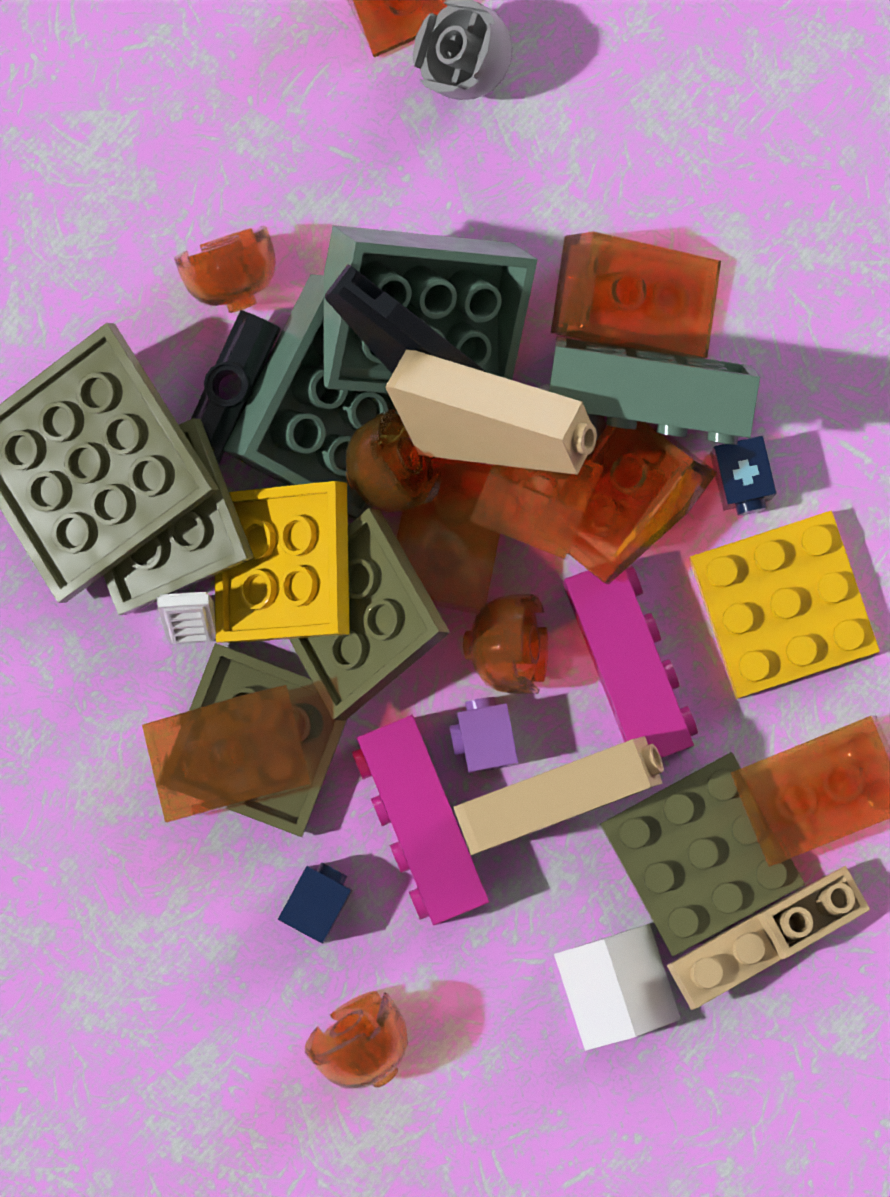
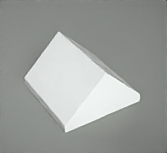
M650 923L554 954L585 1051L635 1038L681 1020Z

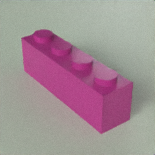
M621 558L564 579L563 587L624 742L645 736L648 745H655L661 759L693 747L694 743L691 736L698 734V730L689 707L679 708L673 689L680 687L671 661L667 659L661 662L654 643L661 641V635L652 613L643 615L636 596L643 594V590L634 567L631 566L625 569Z
M413 714L356 737L360 749L353 751L352 754L363 780L371 776L373 777L380 794L371 798L381 825L384 826L391 823L398 838V842L390 845L401 873L411 870L418 887L409 891L419 919L430 917L432 924L436 925L489 903Z

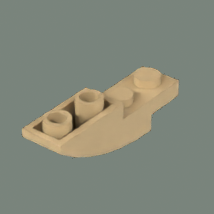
M845 865L706 941L703 945L671 962L667 967L690 1009L693 1010L776 962L788 958L868 912L870 908Z

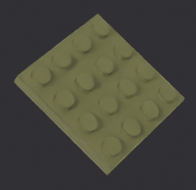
M105 323L0 404V510L58 603H67L219 491L218 486L121 332L113 323Z

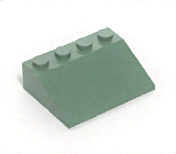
M333 225L324 269V386L327 389L388 393L385 386L392 376V373L325 300L326 292L348 264L382 291H385L487 373L512 380L538 259L510 242Z
M310 274L223 451L288 486L329 481L346 482L348 515L356 519L368 508H373L409 434L388 393L327 389L324 386V275Z
M556 336L549 392L582 401L588 414L607 416L606 425L636 429L637 421L658 424L657 433L687 437L688 429L707 431V440L737 445L738 436L751 438L760 376L751 365Z

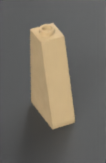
M415 350L405 351L385 386L418 455L578 475L587 455L592 453L596 444V429L591 423L582 401Z
M645 736L480 796L453 808L470 854L473 855L663 784L659 773L664 771L663 762L655 745H648Z

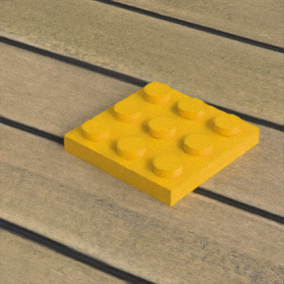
M329 481L229 492L254 559L215 575L216 642L241 643L350 635L347 483Z
M832 510L689 557L736 699L880 652Z

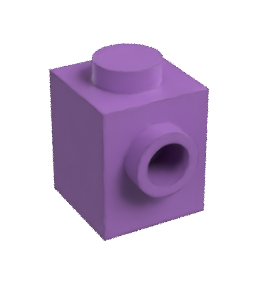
M495 697L465 702L467 711L458 712L459 724L451 725L449 728L454 754H465L468 774L518 765L507 703L496 705Z

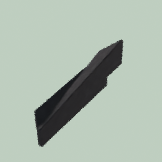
M349 264L325 294V300L392 374L406 350H415L486 372L385 291H382Z

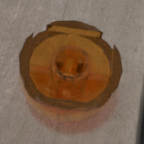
M266 225L260 226L255 233H253L252 228L203 243L200 245L202 251L200 253L189 256L186 250L174 257L178 272L187 291L198 302L208 306L226 305L229 313L257 304L254 295L269 285L274 276L276 265L274 248Z
M396 409L385 411L365 422L354 432L346 449V476L349 485L368 505L385 512H403L430 503L438 495L442 482L441 472L433 475L431 459L436 457L418 455L400 416L395 413Z
M513 594L497 597L484 605L474 618L472 630L464 633L463 652L465 659L472 661L475 672L485 685L496 691L513 694H538L540 689L534 685V682L545 681L548 664L547 627H537L535 613H544L543 605L537 595Z
M370 991L351 999L330 1014L333 1020H337L336 1023L331 1025L324 1033L317 1026L310 1034L305 1044L306 1056L327 1080L344 1089H360L371 1085L378 1088L390 1082L398 1073L397 1066L402 1061L408 1045L406 1022L399 1008L386 992H384L383 998L380 997L377 991Z

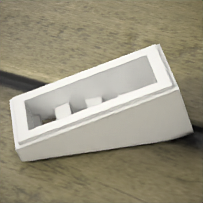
M206 592L163 594L157 597L158 611L165 636L171 644L212 642L216 639L215 603Z

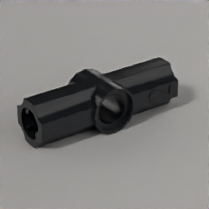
M240 310L215 366L211 367L205 376L204 391L191 419H201L218 464H220L225 453L223 449L251 395L281 330L279 326L243 310ZM228 375H238L242 385L240 392L232 399H222L219 395L220 382Z

